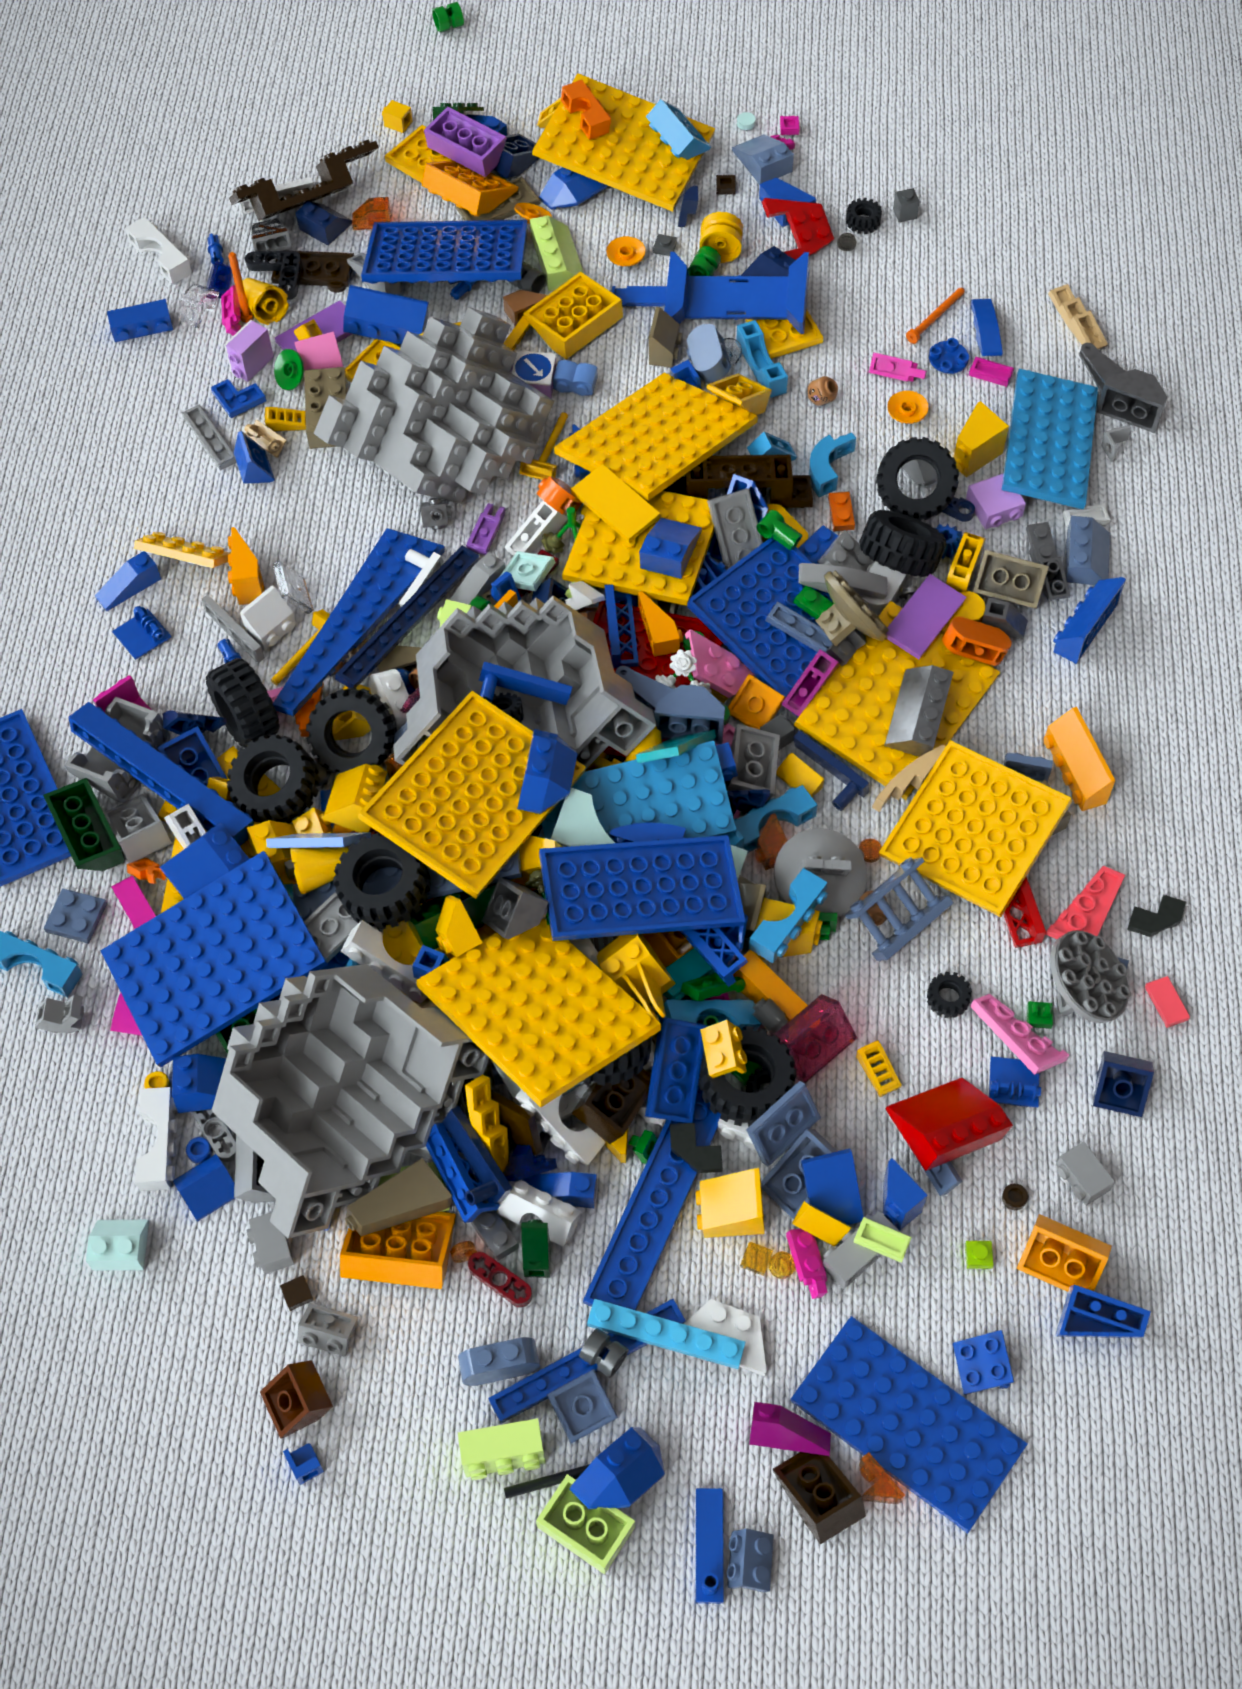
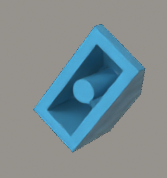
M763 432L747 447L750 455H791V461L797 458L789 442L767 432Z

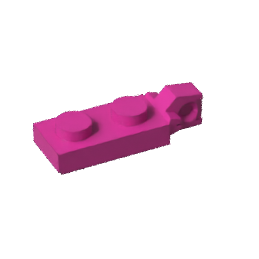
M235 285L230 287L221 296L222 325L225 326L226 333L233 336L241 329L238 323L241 317L240 303Z
M873 352L869 373L907 382H913L914 377L925 379L927 371L917 369L918 363L875 352Z
M802 1229L789 1230L786 1233V1237L799 1280L805 1286L808 1285L812 1299L822 1298L827 1293L825 1284L827 1276L815 1236Z

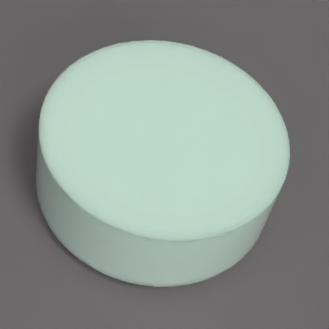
M743 112L737 117V126L741 130H751L755 127L756 118L752 113Z

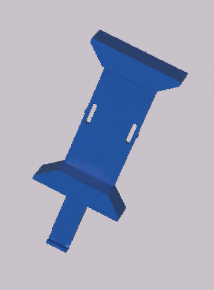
M670 252L667 286H627V288L612 286V293L622 299V306L665 307L664 311L679 324L685 319L788 320L800 334H804L810 271L809 252H804L789 266L788 277L741 275L689 276L687 265L675 252ZM730 281H749V282H730ZM727 313H746V314H727Z

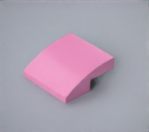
M334 331L294 342L296 350L302 358L304 370L343 367Z

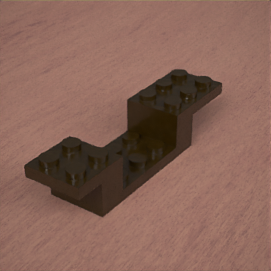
M368 139L358 143L359 145L355 146L354 149L352 146H348L338 152L337 155H335V152L325 155L316 166L322 182L316 184L315 187L311 188L312 190L308 187L298 191V193L294 194V197H292V194H289L279 199L272 179L265 180V178L254 181L250 187L247 184L237 187L236 190L232 191L233 195L229 197L231 205H235L250 199L257 219L260 221L302 206L307 201L313 202L340 192L353 184L346 163L372 154L379 148L376 141L370 142Z
M791 455L710 456L686 473L685 477H681L663 490L708 499V488H729L733 474H737L753 480L758 488L769 487L770 504H778L783 508L813 507L810 475L792 474Z

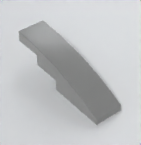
M799 564V584L828 593L824 575L828 571L833 573L836 570L860 597L863 594H867L883 600L887 596V577L834 565Z

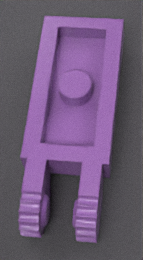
M488 503L484 512L480 514L470 535L466 548L483 555L488 553L505 516V507L500 506L496 515L491 516L494 508L493 504Z

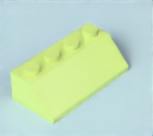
M549 215L530 219L531 239L542 272L546 275L545 282L548 291L556 290L580 271L584 273L568 226Z

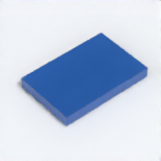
M849 1148L801 1160L809 1204L847 1225L861 1222L864 1216L852 1150Z

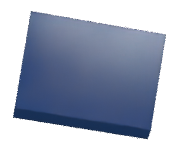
M242 430L238 432L234 456L243 484L270 483L275 481L265 449Z
M216 1154L173 1180L174 1185L197 1222L235 1199V1183Z

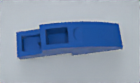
M636 823L612 829L609 835L614 838L613 841L615 843L685 838L686 828L663 823Z

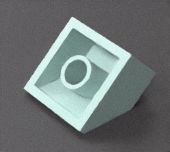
M97 1220L88 1238L86 1262L91 1269L144 1270L149 1220Z

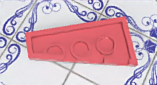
M1102 866L1083 891L1074 898L1069 907L1047 929L1046 935L1058 939L1068 932L1078 930L1098 936L1125 874Z

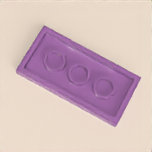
M339 300L276 336L275 342L282 350L293 349L297 351L294 342L299 340L294 330L313 319L323 334L334 331L337 343L352 335L351 333L343 332L345 305Z
M929 574L887 627L889 629L886 633L888 635L887 639L919 660L964 603L966 596Z

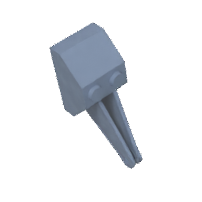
M620 666L616 669V674L632 684L635 699L653 710L657 729L661 731V739L669 740L673 737L714 729L716 737L711 741H715V744H722L725 707L705 687L680 685L673 689L627 666Z

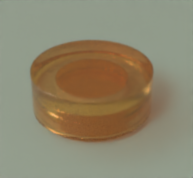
M865 839L860 843L859 849L864 853L865 862L872 863L880 859L881 854H879L882 846L877 840Z
M471 1241L460 1242L450 1250L452 1260L456 1263L468 1261L470 1256L477 1252L474 1243Z

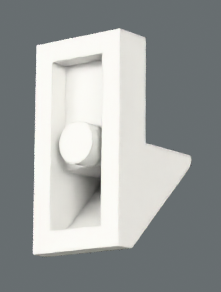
M578 581L569 584L572 598L566 599L565 602L574 610H578L606 599L603 594L585 582Z

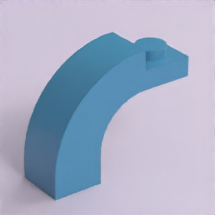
M852 432L842 435L835 440L831 435H828L821 439L812 450L809 475L811 477L812 489L819 498L837 490L838 475L831 468L830 464L834 460L855 451L856 437Z

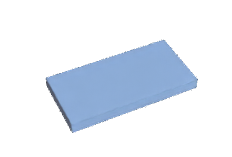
M371 832L291 834L268 838L266 843L269 848L346 847L353 843L356 845L361 842L359 839L365 836L367 838L372 836Z

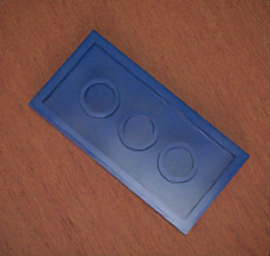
M660 1017L661 1030L657 1034L645 1116L693 1123L704 1051L700 1029L706 1028L707 1025Z

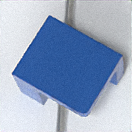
M689 360L670 368L674 379H680L702 389L699 375Z
M310 1443L291 1453L288 1449L283 1451L300 1485L324 1472Z

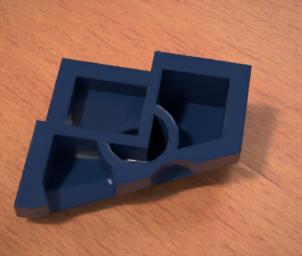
M698 186L690 187L684 194L678 218V227L686 226L688 214H696Z
M172 710L162 714L163 728L178 735L197 726L201 733L206 730L214 733L227 723L226 718Z
M770 790L727 791L733 816L737 810L748 813L754 808H763L770 795Z

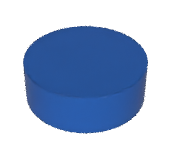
M196 1137L187 1144L186 1154L192 1162L200 1164L211 1157L212 1147L207 1139Z

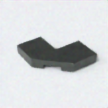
M1163 894L1157 913L1134 906L1127 930L1151 937L1167 928L1178 926L1181 922L1186 901Z
M695 1123L670 1124L671 1151L678 1157L680 1156L696 1173L723 1171L721 1145L696 1146Z

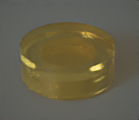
M777 1252L769 1260V1270L776 1278L786 1279L795 1271L794 1259L787 1252Z

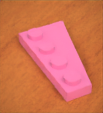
M991 994L974 999L970 1005L978 1016L1034 1075L1066 1062L1070 1056L1064 1050L1059 1052L1051 1046L1053 1042L1046 1036L1041 1038L1031 1030L1033 1026L1029 1023L1013 1017L1014 1012Z

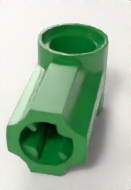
M770 510L756 526L761 536L767 539L772 537L790 551L797 546L802 538V534L786 524L783 516L776 510Z

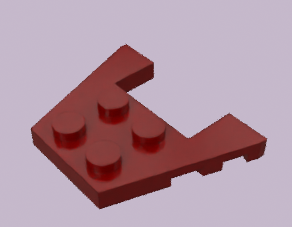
M772 198L763 199L762 205L767 218L783 214L787 217L798 249L784 252L791 258L797 260L804 252H809L810 257L833 242L834 236L822 204Z

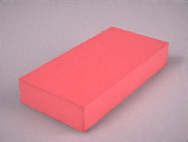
M1168 976L1146 983L1145 989L1166 1028L1189 1020L1190 1016Z

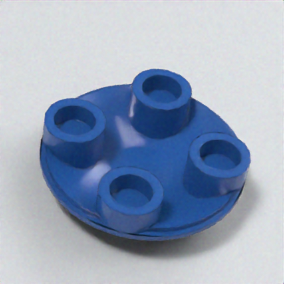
M949 338L947 341L939 342L930 348L929 361L938 371L953 374L962 371L967 366L969 354L959 344L957 339Z

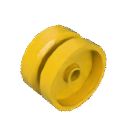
M728 212L709 214L701 223L699 249L703 246L714 248L721 256L720 263H727L736 259L742 249L743 224L741 220Z

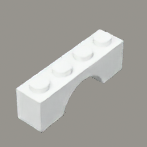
M143 217L125 227L129 242L139 252L155 251L162 254L158 259L162 275L172 285L192 274L189 257L186 254L183 255L175 243L172 244L166 234L161 233L153 222L150 223Z
M363 920L351 930L341 950L342 953L360 965H369L397 989L408 995L410 999L421 1004L428 998L417 987V979L413 976L412 965L401 964L387 953L380 931Z
M170 1087L140 1090L139 1112L144 1121L155 1125L158 1129L157 1141L153 1148L147 1154L136 1159L135 1183L140 1191L171 1189V1181L175 1180V1167L172 1165V1157L176 1156V1143L173 1142V1134L177 1133V1120L174 1119V1111L177 1109Z
M522 1089L515 1098L522 1104L520 1107L535 1115L537 1127L551 1136L550 1141L565 1151V1157L571 1163L589 1165L606 1143L587 1125L576 1123L567 1128L562 1123L559 1115L561 1095L543 1107L537 1105Z

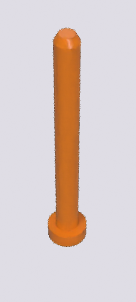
M230 252L228 257L241 307L240 320L248 323L254 319V315L248 307L237 256L234 252Z
M958 288L915 329H910L906 333L907 340L913 344L918 342L920 335L964 294V288Z

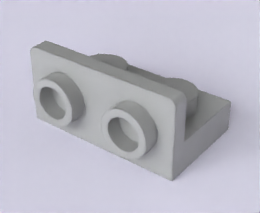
M309 1303L298 1324V1343L328 1351L332 1354L346 1356L349 1341L358 1325V1316Z

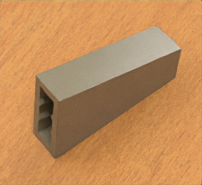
M421 1158L347 1206L345 1221L352 1231L356 1230L360 1236H364L446 1210L451 1207L452 1195L424 1159Z

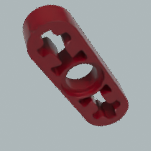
M475 1252L470 1256L468 1267L474 1277L516 1307H525L531 1302L532 1290L528 1283L484 1252ZM484 1260L485 1267L490 1270L488 1278H486V1270L481 1267L476 1270L475 1261L481 1262ZM498 1273H503L508 1278L507 1282L502 1286H497L493 1283V1277ZM512 1281H514L513 1287L517 1291L525 1290V1298L519 1297L516 1299V1293L510 1289Z

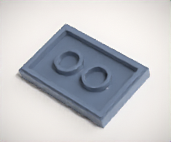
M799 1081L748 1127L746 1131L762 1163L769 1167L797 1141L806 1129H810L821 1116L806 1084Z

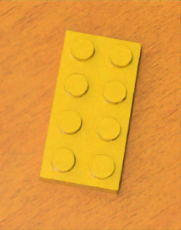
M162 532L144 535L142 538L135 540L134 549L210 568H215L228 562V554L230 553L224 551L222 547L212 546L210 548L204 546L202 542L193 541L190 543L186 542L182 537H166L165 533Z

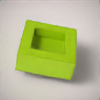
M992 1241L965 1242L966 1269L993 1268Z

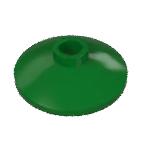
M285 349L276 358L274 375L276 382L282 389L293 390L299 386L303 378L304 366L302 358L297 351Z

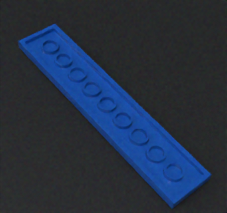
M698 1086L693 1117L696 1146H711L718 1130V1121L721 1114L719 1112L714 1114L709 1109L710 1102H704L702 1098L703 1091ZM666 1120L583 1299L584 1304L592 1307L594 1299L637 1310L698 1174L680 1156L678 1157L671 1151L670 1124L684 1122Z

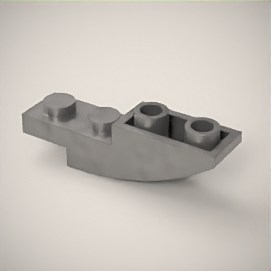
M1043 522L1027 525L1026 531L1031 547L1029 550L1031 561L1050 566L1043 587L1045 596L1048 601L1070 598L1061 557H1057L1049 523Z
M468 1171L470 1178L476 1181L472 1173ZM487 1199L482 1201L483 1204L489 1203ZM496 1210L481 1212L471 1222L497 1261L520 1248L518 1242Z

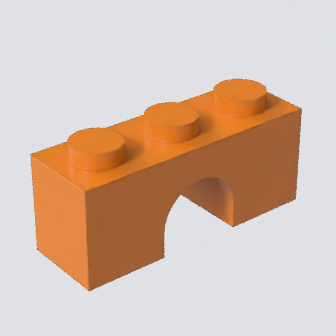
M582 79L562 86L561 102L570 114L576 111L583 112L581 113L580 128L587 138L591 140L609 133L611 117L609 113L605 112L600 101L594 97L590 87L586 86Z

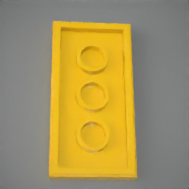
M603 464L571 488V493L628 543L661 518L660 513Z

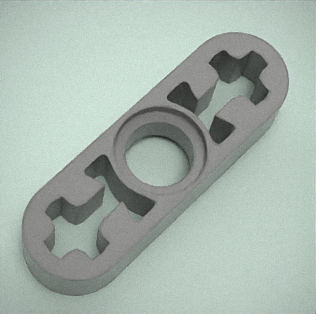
M212 1109L207 1110L210 1119L207 1121L204 1115L200 1113L201 1111L192 1112L219 1159L223 1162L233 1161L236 1157V1142L225 1123L212 1112ZM220 1125L222 1130L218 1135L212 1136L208 1133L211 1126ZM223 1139L230 1148L231 1152L228 1154L223 1152L220 1141Z

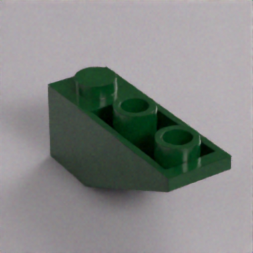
M538 1219L529 1220L528 1223L522 1222L524 1277L550 1278L551 1244L548 1223H543L542 1220Z

